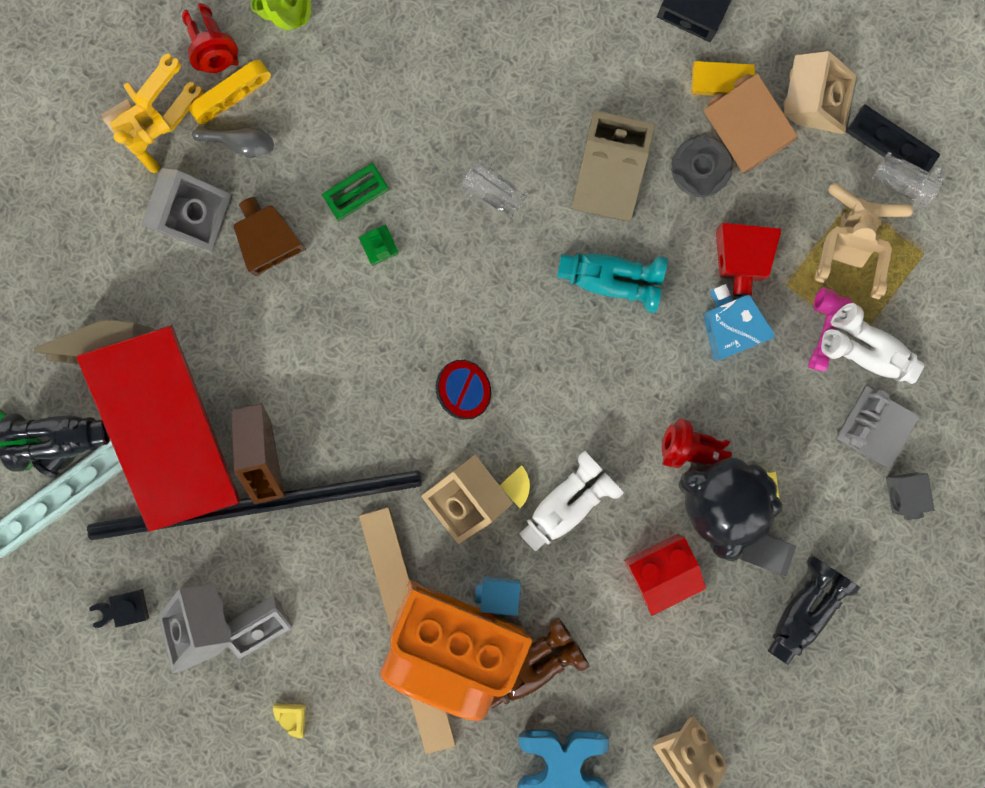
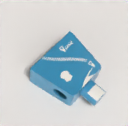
M727 284L710 291L717 308L704 313L703 317L714 361L722 360L775 338L774 332L749 295L734 300Z

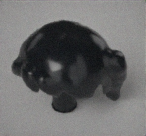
M729 457L704 470L688 469L682 474L678 483L679 488L685 494L686 512L695 531L705 541L710 543L713 552L719 558L727 561H736L741 556L744 548L763 538L771 529L774 518L781 513L783 504L777 497V485L768 476L767 472L756 464L747 465L744 461L737 458Z

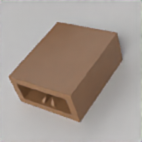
M758 73L752 77L750 74L741 77L733 84L735 89L726 95L723 92L717 94L707 102L709 107L703 110L744 174L799 139Z

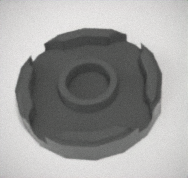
M713 137L690 138L679 146L672 158L671 172L674 182L681 191L690 196L704 198L715 195L726 186L732 175L731 154L722 142Z

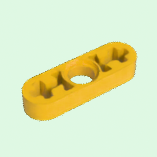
M254 60L193 101L189 106V111L198 124H206L265 84L270 79L271 73L261 60Z

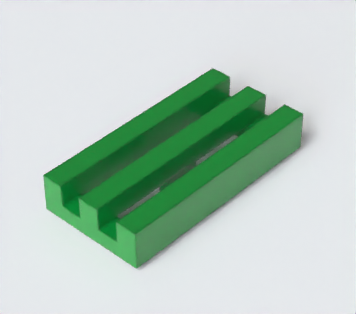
M372 162L321 195L339 222L389 191V187ZM371 173L374 175L373 178L338 200L332 201V197ZM379 183L380 186L338 211L337 208Z

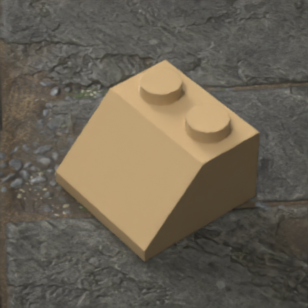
M830 51L795 55L793 68L789 74L788 94L784 100V115L800 126L845 134L857 75Z
M476 455L472 456L421 496L457 544H460L492 523L513 504Z

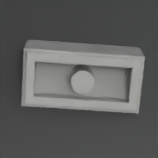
M274 596L228 622L231 629V642L228 644V647L238 659H241L292 628L291 623Z

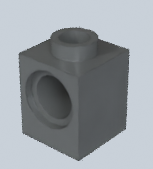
M914 472L886 477L892 513L903 515L905 520L923 518V512L935 511L928 473Z

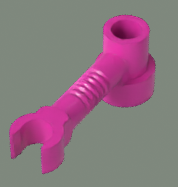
M824 287L820 288L817 292L813 308L817 312L826 314L825 324L823 325L817 348L814 349L808 364V368L823 372L827 370L829 357L822 352V337L826 331L836 329V327L831 325L833 316L843 306L852 303V299L837 295L836 291Z

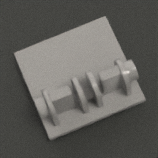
M865 386L836 439L884 467L891 469L920 416L890 400L888 393L882 390L876 392Z

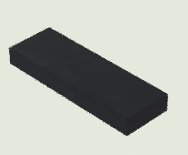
M865 104L860 108L846 129V133L919 181L925 179L941 155Z

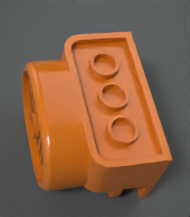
M409 579L407 584L408 590L401 606L396 612V617L391 627V647L380 670L382 680L400 693L454 716L471 721L483 720L488 713L494 696H504L513 688L533 640L520 625L491 613L480 612V609Z

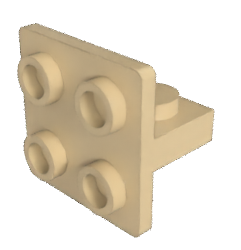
M695 716L687 719L681 731L658 738L653 744V748L679 788H717L727 770V764L723 756L717 751L709 739L706 730L700 725Z

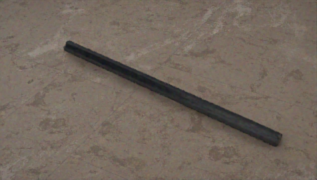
M416 470L284 492V498L254 504L251 498L240 499L238 504L161 529L416 488L422 485L421 473ZM142 515L97 522L87 526L88 538L90 540L148 531Z

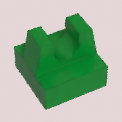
M386 224L358 237L372 266L400 254Z

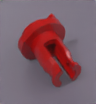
M198 3L197 5L208 29L201 33L195 21H192L188 10H184L181 17L187 26V31L192 41L187 51L192 67L197 71L218 73L224 71L230 65L238 66V47L230 35L220 32L217 22L212 18L211 8L203 3Z
M678 419L674 425L672 424L667 428L662 441V456L664 457L662 465L676 469L682 467L685 461L703 466L713 465L732 456V452L724 450L725 447L729 446L730 441L726 439L720 441L713 436L694 432L692 423L689 420Z

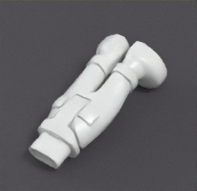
M849 303L833 316L831 320L832 326L864 341L871 346V349L869 350L859 343L850 340L845 334L831 329L826 331L822 337L821 349L826 356L831 359L844 356L877 375L893 378L899 382L907 381L913 384L918 380L924 368V363L919 361L917 355L911 352L897 338L863 321L864 311L859 305Z
M586 451L578 457L579 468L576 474L573 472L566 481L545 497L535 510L532 518L527 520L529 525L519 533L534 551H537L544 543L549 545L551 540L557 539L573 529L594 506L601 502L600 498L609 496L613 499H618L624 494L617 484L604 472L591 488H587L572 504H568L569 500L586 486L585 483L603 471Z

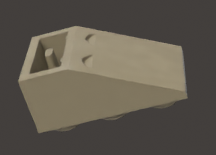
M594 110L574 193L572 210L631 222L655 127L654 123Z
M100 320L34 348V352L46 354L47 361L79 364L76 358L79 354L151 332L155 329L134 322Z

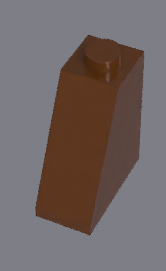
M263 404L249 405L232 410L234 472L254 504L284 498V488L272 423Z

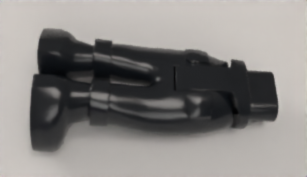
M14 413L4 416L0 421V441L2 442L34 439L37 437L50 438L49 441L2 446L0 448V459L3 465L12 472L24 471L28 468L31 461L70 458L87 451L96 450L99 446L108 445L110 442L103 421L95 420L92 417L55 416L34 421L26 420L22 415Z
M812 554L807 559V566L812 572L811 580L806 581L803 589L792 599L783 612L776 629L777 634L774 633L772 636L775 640L767 650L787 665H789L795 655L800 656L802 650L819 636L836 610L843 604L841 600L846 596L857 594L861 588ZM832 581L829 592L824 594L820 603L810 612L818 597L824 592L823 589Z

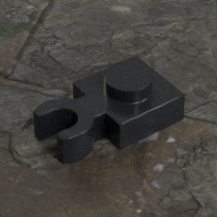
M143 589L109 597L110 605L100 602L89 608L90 611L100 610L103 613V619L93 623L94 628L103 627L110 623L112 619H114L116 628L149 619Z

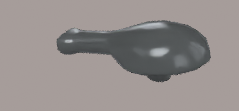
M199 125L192 132V137L195 141L225 143L232 151L247 158L267 154L274 148L273 139L264 131L255 128L217 130Z

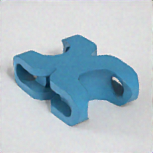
M524 730L519 734L518 743L525 753L542 756L546 760V766L539 774L523 776L519 780L517 788H608L605 781L601 778L587 776L580 770L582 762L588 757L603 755L607 752L609 737L603 732L573 731L568 735L564 744L560 742L558 735L552 730Z

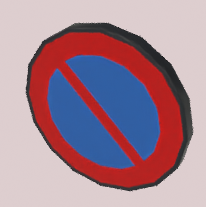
M454 360L441 369L437 376L435 387L437 399L442 408L450 416L460 420H471L483 414L490 404L492 394L490 381L486 373L476 363L468 360Z

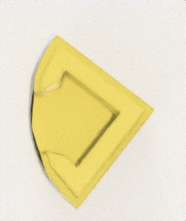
M521 465L499 485L519 509L526 502L530 489L527 472Z
M275 703L273 705V712L276 721L279 722L289 735L303 738L306 705Z

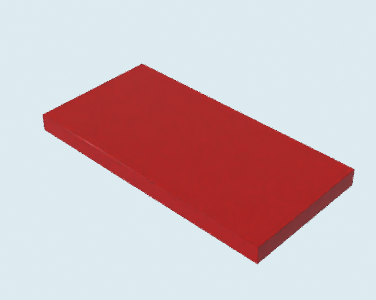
M173 325L76 356L148 532L239 503L240 497Z

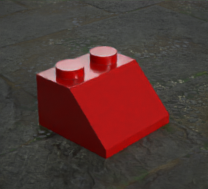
M680 534L663 540L624 560L651 616L706 589L699 564L686 538Z

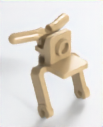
M832 183L828 188L829 193L852 210L850 213L844 212L841 217L840 227L837 226L825 237L815 281L823 283L828 278L832 259L861 268L871 254L877 252L879 256L871 297L880 299L887 290L886 278L892 247L888 241L879 239V235L876 234L877 229L881 225V219L878 218L909 217L913 214V207L909 204L870 203L865 201V199L856 197L840 184Z

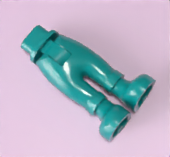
M576 253L575 256L561 254L557 278L570 280L569 284H576L584 290L595 294L623 298L633 302L636 299L643 304L647 312L656 314L662 288L638 286L635 283L616 280L614 276L631 278L637 281L643 280L661 286L665 277L668 258L658 256L650 265L642 266L641 262H632L621 257L606 254H582L581 258L580 253Z

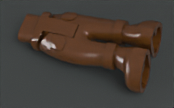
M560 618L551 621L549 626L550 632L546 637L543 635L531 644L513 688L504 696H494L490 706L492 709L501 703L507 705L510 703V700L514 701L533 693L549 682L555 675L563 672L566 666H574L578 671H584L590 667L582 650L575 640L572 641L573 638ZM568 644L558 654L555 653L545 662L533 667L537 661L553 652V649Z

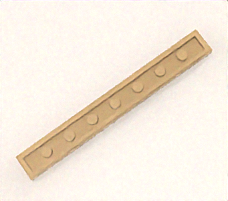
M390 507L362 514L359 518L391 629L396 612L401 606L408 590L407 584L410 578ZM410 697L425 754L455 747L456 742L448 713Z

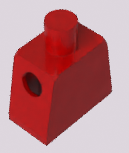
M722 223L716 228L719 276L734 278V296H752L753 280L763 281L769 277L781 235V228Z

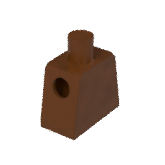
M255 197L247 198L239 203L245 218L233 226L248 272L257 276L306 250L297 235L272 205L261 209Z

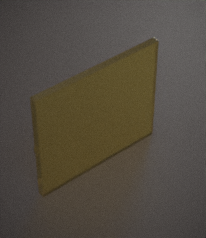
M845 206L785 286L811 306L814 305L816 294L820 288L824 287L834 290L837 295L850 298L852 303L859 305L864 311L863 321L871 325L924 256V253L893 231L889 225L881 221L876 234L879 235V239L888 241L892 247L886 278L887 290L884 296H881L880 299L871 297L879 256L877 252H873L861 268L832 259L828 278L823 283L815 281L825 237L831 230L837 226L840 227L843 213H850L852 210Z

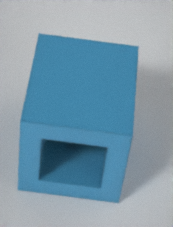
M483 576V585L476 584L475 603H481L480 612L518 616L520 580Z

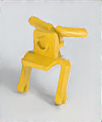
M169 53L161 57L159 65L139 91L129 82L123 85L136 105L129 110L123 111L116 119L110 122L112 129L115 131L113 134L114 140L130 149L151 173L159 172L160 165L146 150L147 146L154 143V139L162 133L165 134L175 130L188 113L192 102L204 94L200 86H196L194 82H189L184 86L181 94L163 117L152 107L153 101L181 68L179 60L173 58Z

